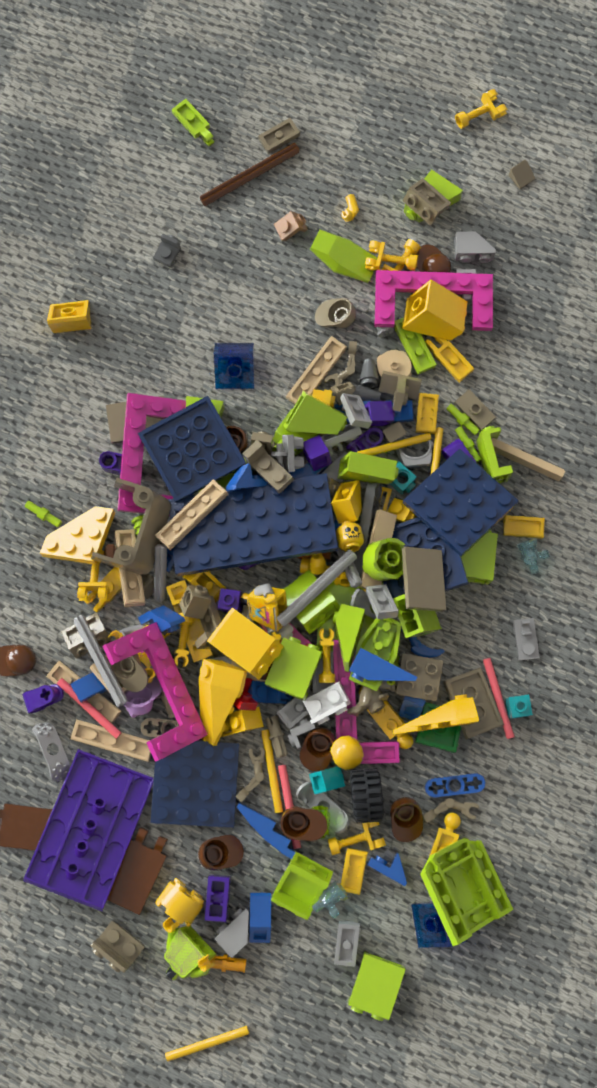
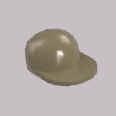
M346 298L324 301L315 313V321L321 327L335 326L337 328H347L356 318V308Z
M138 653L113 665L109 662L116 679L128 691L140 692L147 686L148 674L141 665Z

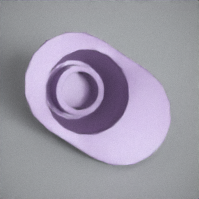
M154 677L153 681L147 683V686L140 692L127 691L124 693L127 703L123 706L126 707L132 718L151 711L154 700L163 690L158 678Z

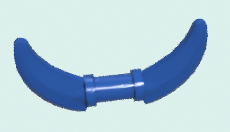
M417 637L408 638L412 647L411 652L417 656L434 658L445 652L444 649H432L425 646Z

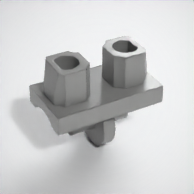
M282 435V443L276 444L277 451L271 452V456H277V463L283 464V468L286 471L295 472V469L304 467V458L302 456L294 457V449H303V438L294 437V435Z

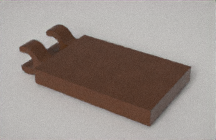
M5 803L4 809H0V818H2L0 846L36 850L52 809Z
M143 827L139 829L135 840L131 839L107 899L138 915L141 914L166 860L167 855L163 854L162 851L168 840L162 836L158 837L154 849L144 845L143 843L149 830Z

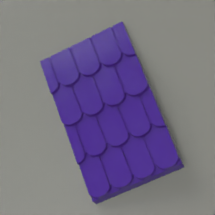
M78 749L23 881L103 911L150 794L154 778Z

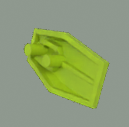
M320 229L310 248L333 272L369 283L374 272L365 269L366 258L378 259L353 241Z
M376 618L358 641L354 659L360 648L394 664L397 659L401 623L391 618ZM353 672L350 673L349 677L350 681L377 691L383 680H367L365 678L361 682L352 677Z

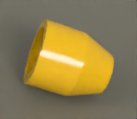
M321 553L312 555L309 561L311 573L316 575L324 573L326 571L324 557Z

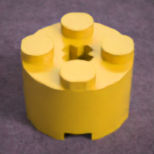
M175 878L174 881L171 880L155 903L158 907L161 905L165 906V913L180 924H183L185 921L186 926L190 927L204 907L203 896L195 890L188 891L185 887L186 884L180 879Z

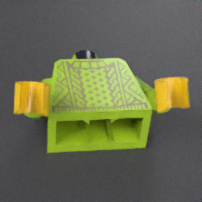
M171 917L163 922V927L168 932L167 951L164 954V958L171 965L166 971V975L172 980H176L178 976L184 979L207 975L210 968L215 966L214 963L209 961L216 953L191 925L190 927L184 926L178 929V926H180L179 922L176 921L174 923Z

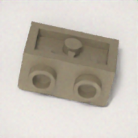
M423 178L409 187L403 199V202L429 225L433 224L437 216L447 210L451 204L450 201Z
M97 612L85 618L99 646L105 645L112 639L111 637L108 638L109 633ZM75 624L61 631L68 649L76 659L89 653Z

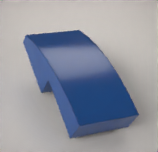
M93 672L70 684L81 703L98 693L102 694L107 691Z

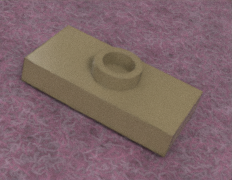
M470 389L454 402L463 413L470 417L469 420L480 431L496 418Z

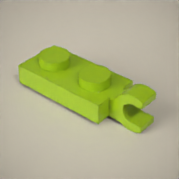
M184 99L171 109L172 114L195 139L201 136L208 147L214 143L212 139L214 136L208 131L210 124L187 99Z

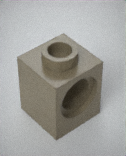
M188 585L179 605L184 616L203 619L212 599L207 588L200 585Z

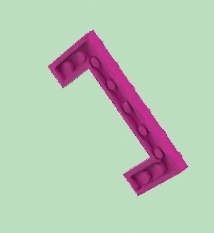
M376 270L374 327L394 328L395 292L414 293L432 279L454 294H471L472 330L492 331L493 274Z
M134 393L127 394L120 479L141 485L144 444L138 433L145 430L146 417L165 419L186 408L185 400ZM119 489L117 511L145 514L146 509L134 503L132 492ZM162 495L167 499H173L172 496Z
M157 622L103 645L111 665L145 650L179 726L146 742L155 762L208 735Z
M333 640L335 683L340 681L351 702V704L346 706L349 709L356 706L355 682L349 680L351 671L346 672L344 669L338 640ZM347 711L339 715L335 713L336 740L348 735L357 739L356 716L348 714ZM398 741L359 742L364 753L360 764L399 763Z

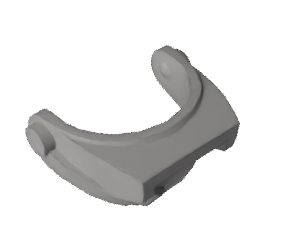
M429 440L428 451L420 457L407 456L402 452L401 448L395 451L399 460L407 469L422 466L429 467L434 443Z

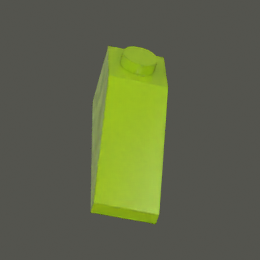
M341 604L339 611L334 613L333 623H336V634L344 669L346 672H349L365 621V609Z

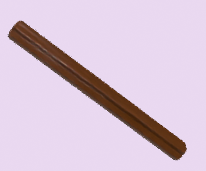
M292 143L200 196L201 203L207 206L297 155L299 147L296 143Z

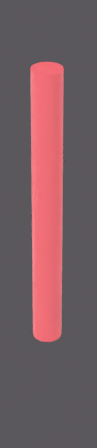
M491 658L484 659L483 663L496 706L504 723L503 728L506 738H513L515 736Z
M61 678L57 682V685L114 738L117 739L122 734L87 700L81 703L67 681Z
M280 765L278 770L285 808L288 809L294 807L286 765ZM291 839L293 849L301 848L300 840Z

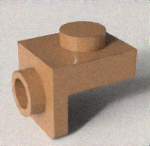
M292 211L274 223L282 241H287L299 231L305 232L308 230L303 215Z

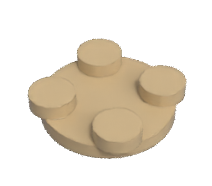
M390 350L378 356L377 370L381 378L383 371L412 376L411 361L406 352Z

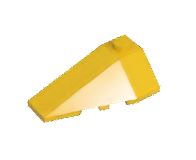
M203 659L199 675L200 719L208 734L201 739L213 746H217L222 736L228 714H232L235 709L233 704L236 698L241 697L247 676V671L223 660Z
M467 694L457 695L455 700H451L394 729L392 733L393 735L477 723L479 722V717L473 697L468 698Z

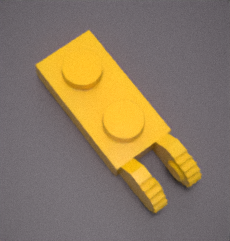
M434 337L441 345L438 349L432 341L427 339L425 343L428 349L459 383L474 371V367L449 340Z
M114 567L100 581L106 582L108 585L107 601H99L95 605L93 610L97 613L122 590L119 568ZM92 591L88 595L87 601L84 602L86 604L93 602L98 596V591Z

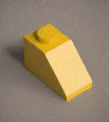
M359 480L341 483L331 502L338 524L346 521L355 522L360 516L362 504Z
M210 572L182 576L190 585H200L207 588L209 595L213 596L215 603L219 600L221 588L227 589Z

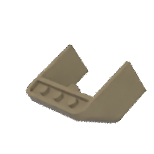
M116 478L114 487L132 492L134 503L141 508H145L146 511L134 547L128 545L119 546L113 558L93 552L91 560L136 574L146 575L152 570L155 562V546L161 543L155 535L167 524L171 503L167 498L148 487Z

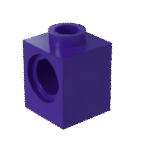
M369 401L364 405L372 421L370 426H387L394 421L395 411L392 408L391 401Z
M320 435L303 442L304 456L313 471L332 464L329 450Z
M221 588L218 609L228 613L231 608H234L242 614L243 605L240 603V599L243 593L237 590Z

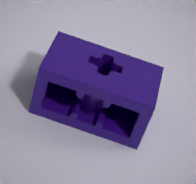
M212 874L208 876L205 920L227 921L231 876Z

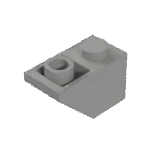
M476 231L456 232L454 238L455 261H460L461 263H469L471 261L487 263L494 260L496 249Z
M248 907L244 910L239 908L231 916L234 919L228 925L223 923L216 930L218 935L214 939L231 958L248 943L250 919Z

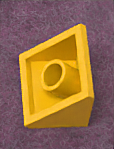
M89 300L51 304L47 323L52 332L61 333L91 329Z

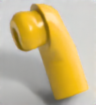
M354 194L346 196L348 208L345 212L342 211L341 214L342 218L347 222L352 221L359 212Z

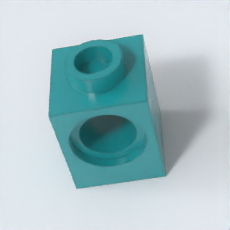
M399 461L396 465L399 469L397 477L404 476L407 482L401 484L396 478L389 484L403 495L405 492L410 493L416 486L414 482L417 477Z
M529 694L505 699L509 719L533 715Z
M338 766L309 774L314 795L346 786L342 770Z

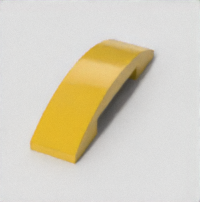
M185 580L166 586L176 613H183L179 604L187 588ZM194 618L193 623L188 626L186 641L195 663L213 656L211 649H197L195 641L205 631L201 620Z

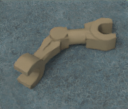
M349 341L347 368L340 374L336 373L327 376L325 383L334 381V386L340 385L344 379L354 375L357 342Z
M260 748V756L258 757L253 755V749H249L248 755L251 763L254 764L255 773L250 783L235 796L240 802L264 779L262 763L265 751L263 748Z
M448 798L433 810L431 809L424 813L423 820L425 823H428L437 817L438 814L449 808L460 811L468 819H476V816L469 813V809L471 807L479 809V805L469 802L460 803Z

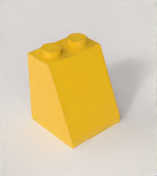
M431 279L407 298L402 328L407 331L451 341L460 336L465 330L464 324L468 301Z
M231 608L207 640L222 654L258 680L268 671L269 666L280 655L284 647L275 638L234 608Z

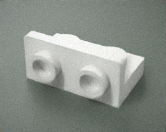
M340 681L303 701L312 718L310 720L311 724L317 722L318 725L330 720L328 716L334 712L336 715L347 711L346 706L351 704Z

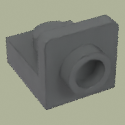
M162 234V242L153 259L171 268L181 250L180 242L173 235L167 236Z

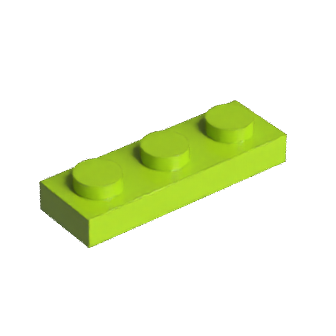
M404 317L396 320L394 329L417 374L419 375L435 368L437 364L422 335L404 330L402 328Z

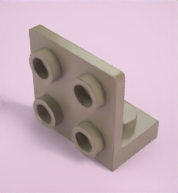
M402 654L400 668L416 676L417 679L416 681H398L396 694L437 701L443 660Z
M114 920L109 923L100 937L90 945L94 948L93 953L101 959L105 957L111 962L109 965L116 972L122 971L123 973L133 964L145 948L144 944Z

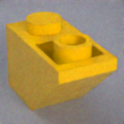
M257 707L255 711L239 710L228 714L226 727L221 737L264 727L260 707Z

